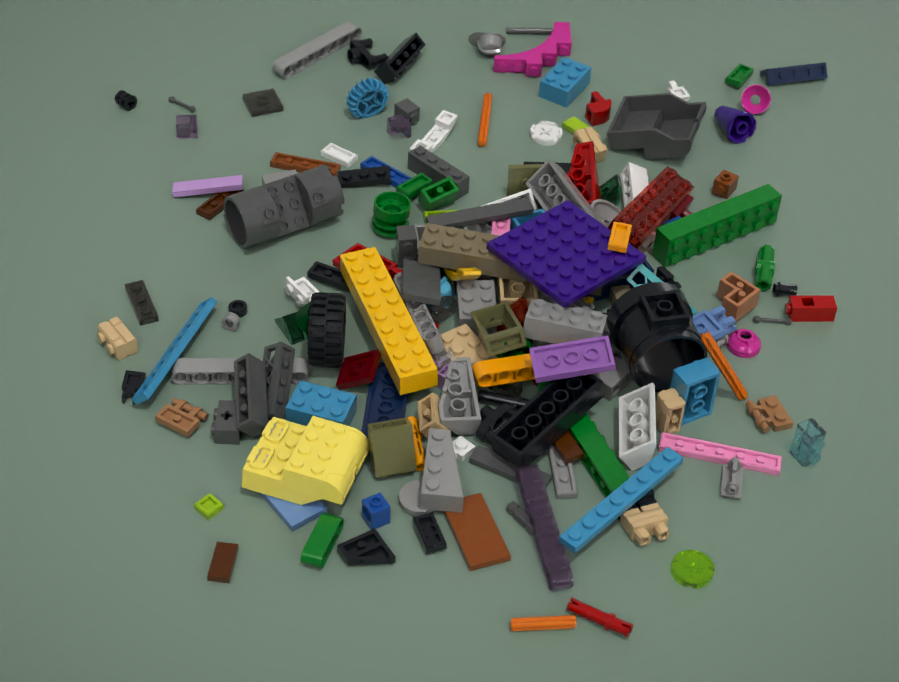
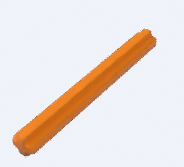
M485 93L483 97L477 144L479 147H485L487 144L492 104L491 93Z
M709 332L702 333L700 335L701 342L737 399L740 401L747 399L746 389Z

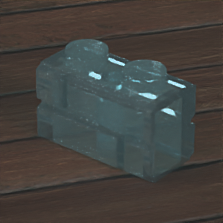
M813 418L797 424L789 452L802 467L819 462L821 459V449L825 445L824 439L827 432L821 426H818L819 424Z

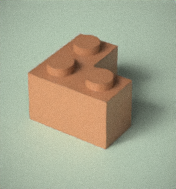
M731 271L720 279L717 297L723 300L722 306L726 309L724 314L727 317L732 316L737 322L757 306L761 289Z

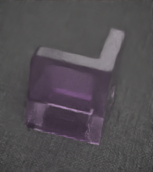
M403 114L387 118V132L390 135L403 132L407 138H410L411 123Z
M197 115L176 116L178 139L198 138Z

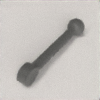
M173 96L168 98L170 103L179 104L191 112L196 110L194 106L184 104Z
M758 315L753 318V321L756 323L760 321L784 323L787 326L792 323L790 318H760Z

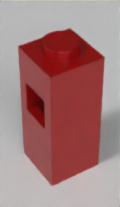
M833 295L789 296L788 303L785 304V314H788L792 322H834L837 311Z

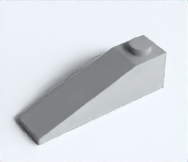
M470 357L450 358L438 405L441 424L458 435L476 434L481 423Z

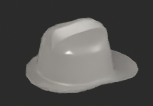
M474 32L468 38L471 45L479 48L487 56L499 54L501 47L506 43L505 37L499 33Z

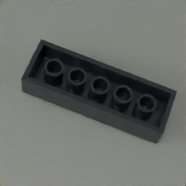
M593 374L550 381L490 435L493 451L524 471L604 397L603 381Z

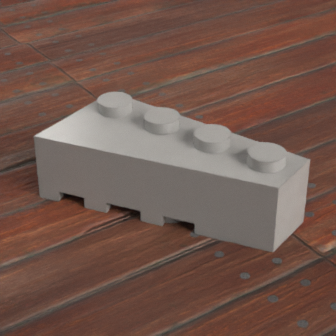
M429 428L421 490V509L463 513L464 497L450 430Z

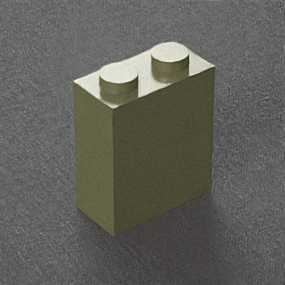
M408 417L367 424L371 468L375 477L387 478L393 474L406 475L411 471H416L413 429Z

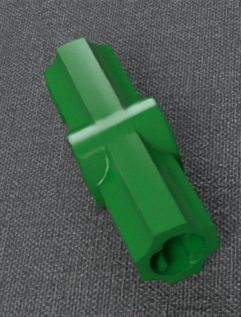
M764 245L759 248L755 266V286L761 289L762 292L771 289L775 270V250L771 245Z

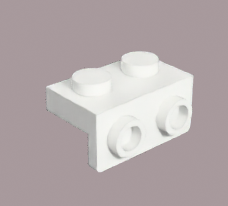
M289 276L285 278L284 289L289 296L291 295L301 307L311 301L312 294L319 292L305 277L295 281Z

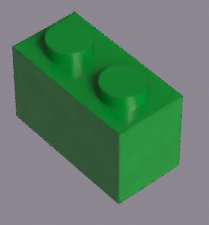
M449 176L421 189L418 202L424 211L437 210L456 201L459 188Z

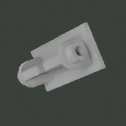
M736 457L731 458L728 465L723 464L720 496L741 499L744 467H741V462Z

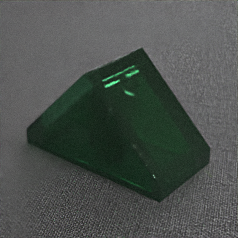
M616 174L599 188L601 199L619 206L622 186L619 175Z
M297 312L275 319L276 324L291 345L308 339V334L301 331L297 326Z

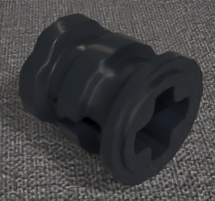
M120 90L115 95V101L127 111L135 108L137 97L126 93L124 90Z

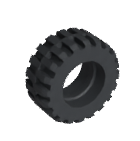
M316 292L312 294L310 301L308 363L315 367L338 368L342 366L344 359L346 296L342 293Z

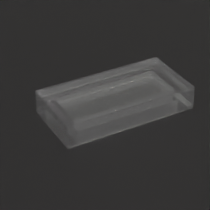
M451 347L434 355L439 368L457 359Z

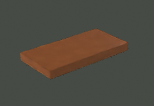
M481 493L464 497L463 513L443 511L470 571L511 561L510 552Z

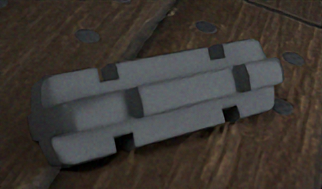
M515 501L508 503L506 511L513 515V518L523 528L526 527L525 530L530 535L539 531V525L522 508L519 509L520 506Z

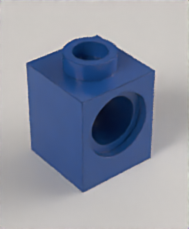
M381 492L362 499V518L371 530L390 523L391 506Z

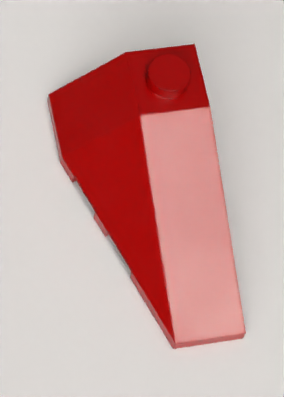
M593 141L576 144L571 159V167L569 173H567L589 204L596 199H601Z

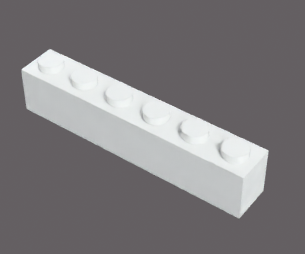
M628 162L620 176L626 224L632 225L629 241L647 248L655 240L656 235L648 183L649 178L647 176V169Z

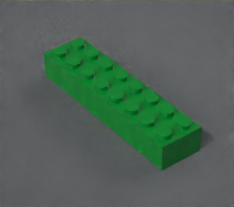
M767 184L660 226L656 229L652 255L664 267H668L753 231L776 223L782 195L770 184Z

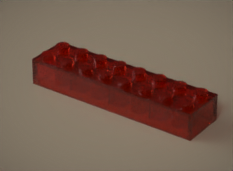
M667 166L612 220L607 228L612 230L613 222L631 224L632 228L628 243L639 249L654 234L656 229L671 216L672 212L695 187L691 185L690 181L677 174L676 170Z

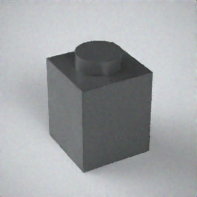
M408 98L395 104L394 117L406 127L419 121L420 107Z

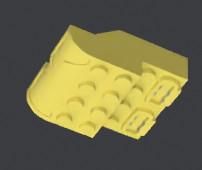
M312 416L307 426L273 417L269 420L259 442L253 447L246 460V464L242 469L241 487L299 505L320 499L342 505L355 480V474H358L369 452V441L356 428Z

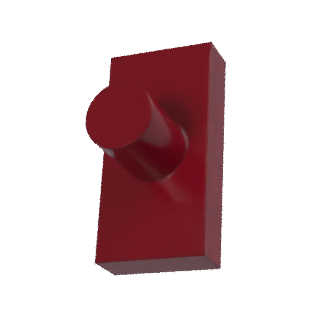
M688 194L672 212L668 220L677 216L683 218L693 214L688 208L694 198Z

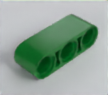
M324 512L320 515L302 550L301 563L321 569L324 567L341 534L344 518Z

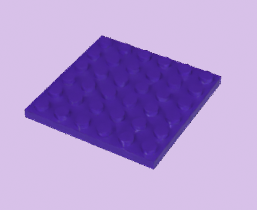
M569 200L487 242L486 249L563 308L646 261V255L629 243L626 253L607 250L611 230Z

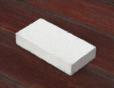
M333 143L328 144L321 150V156L346 168H349L358 160L357 154Z

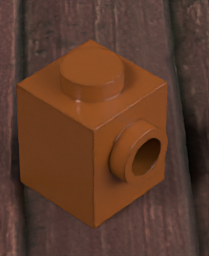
M723 170L714 179L712 193L728 199L737 188L739 176Z

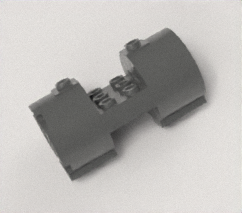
M322 165L227 196L224 199L223 216L228 232L231 233L235 242L245 249L341 216L344 212L341 209V204L345 202L340 182L336 175L332 176L329 172L331 170L329 166Z

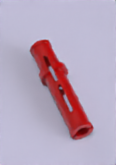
M573 597L567 605V611L602 625L607 631L611 629L627 638L630 635L629 633L632 632L633 624L617 618L616 614H608Z

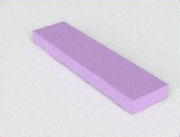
M243 175L173 182L172 194L173 197L243 190Z

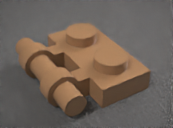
M776 395L758 399L757 404H754L752 400H748L745 403L748 407V413L756 420L755 424L763 433L769 432L770 427L774 432L793 427L794 422Z
M174 398L171 403L173 406L166 404L155 415V421L189 437L200 426V419L206 421L209 414L203 412V409L198 406L193 407L189 405L188 401Z

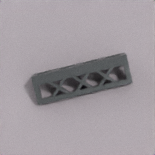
M282 341L264 348L263 362H265L266 389L270 385V390L267 393L268 418L276 417L286 420V406L289 401L295 349ZM275 351L274 356L270 360L271 352ZM273 367L272 373L268 377V372Z

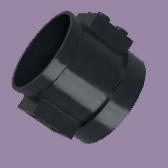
M651 282L632 288L614 302L607 316L609 333L615 346L623 353L634 381L640 388L653 382L655 384V392L670 389L674 369L707 357V350L701 342V337L692 321V309L682 290L670 283Z

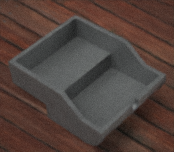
M672 93L624 96L607 131L611 150L643 148L646 159H673L687 155L691 150L701 120L705 115L707 109L706 102L689 103Z

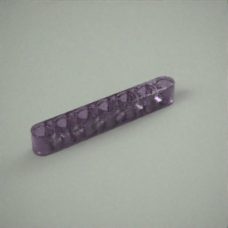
M536 464L516 467L517 483L526 513L530 516L529 521L535 528L532 533L549 589L558 590L573 587L572 571L564 545L559 542L560 533L539 466Z

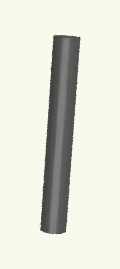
M507 28V34L551 35L553 28Z

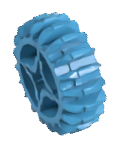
M367 77L366 80L361 79L360 83L356 82L355 87L351 86L352 90L348 91L349 96L346 97V105L349 112L356 118L364 119L376 114L379 115L380 111H384L383 107L387 106L389 93L386 85L381 80Z

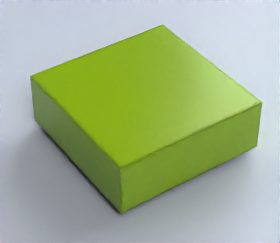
M209 493L194 503V509L204 518L210 520L224 509V504Z

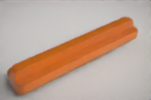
M575 615L511 618L510 620L511 631L570 629L576 627Z

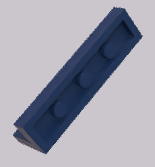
M826 62L760 71V76L766 75L767 85L828 78Z

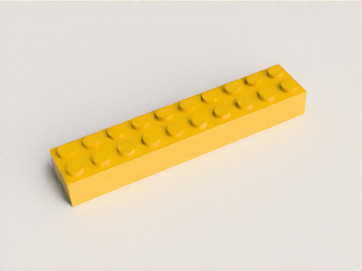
M376 247L341 254V273L379 352L382 354L381 357L399 394L404 395L438 386V368Z

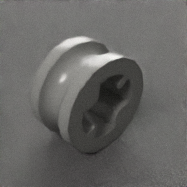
M232 312L226 313L221 320L222 326L228 331H235L241 323L238 315Z

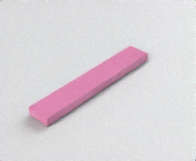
M665 432L661 433L658 448L660 452L669 447L681 456L727 465L731 458L736 457L744 469L779 476L782 456Z

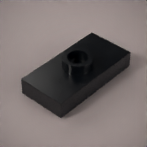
M433 512L413 517V525L426 554L447 549V543Z

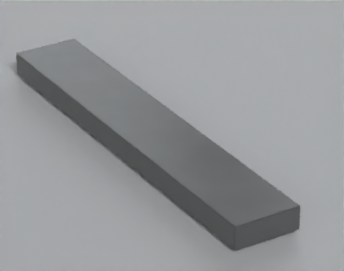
M528 198L429 215L426 216V223L458 228L533 214L534 209Z

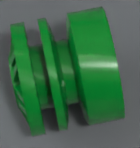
M393 191L378 194L375 197L373 207V231L386 238H396V226L409 225L410 199L404 194Z

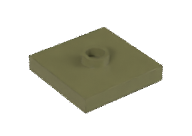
M543 164L509 165L507 196L529 189L525 183Z

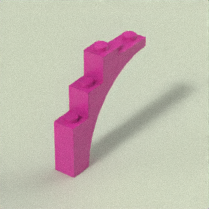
M554 22V29L546 41L533 49L516 54L494 55L493 72L525 73V77H541L542 66L554 67L557 56H570L572 45L570 22Z

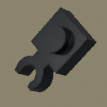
M664 266L657 268L656 276L660 280L681 288L680 283L673 280L674 275Z
M126 370L122 383V391L124 392L121 397L123 403L126 402L128 397L133 398L145 381L146 373Z

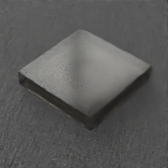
M274 88L242 94V99L252 117L284 111Z

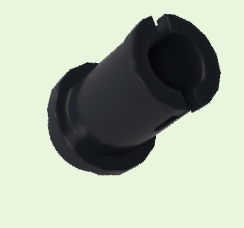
M781 282L774 283L773 294H776V296H796L797 292L793 291H797V285L781 284Z

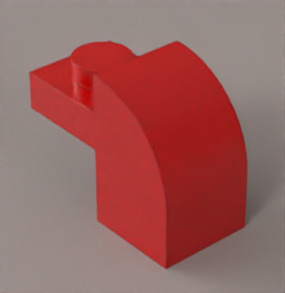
M598 91L591 92L590 103L586 104L585 118L591 126L604 124L610 119L611 99L604 100Z

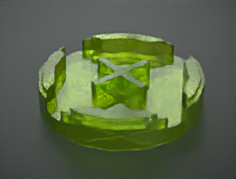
M697 550L681 551L674 556L671 563L672 576L679 584L685 587L687 585L693 586L692 588L705 587L711 582L715 572L714 563L711 558Z

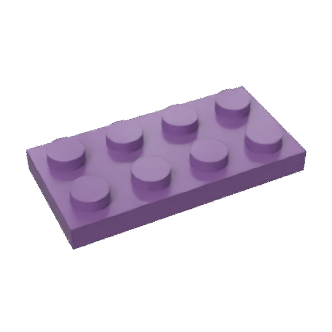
M608 335L529 348L536 383L616 370Z

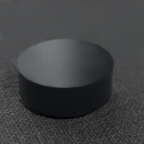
M234 300L228 305L229 312L235 313L239 318L245 316L248 312L247 304L242 300Z

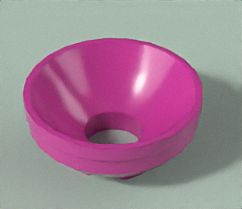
M754 84L744 90L741 96V103L747 112L760 114L769 107L771 95L766 87ZM753 95L760 97L759 104L754 105L751 103L750 99Z
M739 329L729 334L726 347L733 355L740 358H751L760 352L761 341L753 331ZM740 335L749 336L750 339H744Z

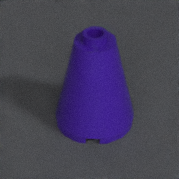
M720 106L714 113L716 121L727 137L734 143H744L745 139L749 136L751 137L755 132L757 122L749 112L728 106Z

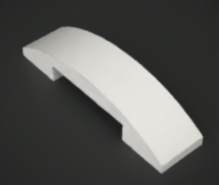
M443 110L435 119V125L422 140L417 139L409 151L421 145L433 153L451 132L458 115Z

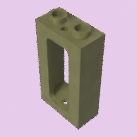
M507 301L470 312L474 329L489 357L527 346L523 327ZM498 325H504L506 330L493 334H488L486 330Z

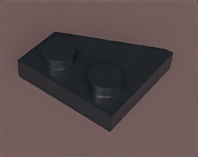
M375 528L337 545V551L347 565L392 564L396 562V556Z

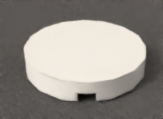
M541 121L539 124H533L530 128V138L532 141L544 146L559 143L563 136L562 128H559L556 123L550 121Z

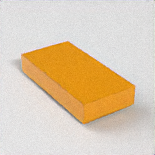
M613 222L607 250L626 253L632 228L631 224Z

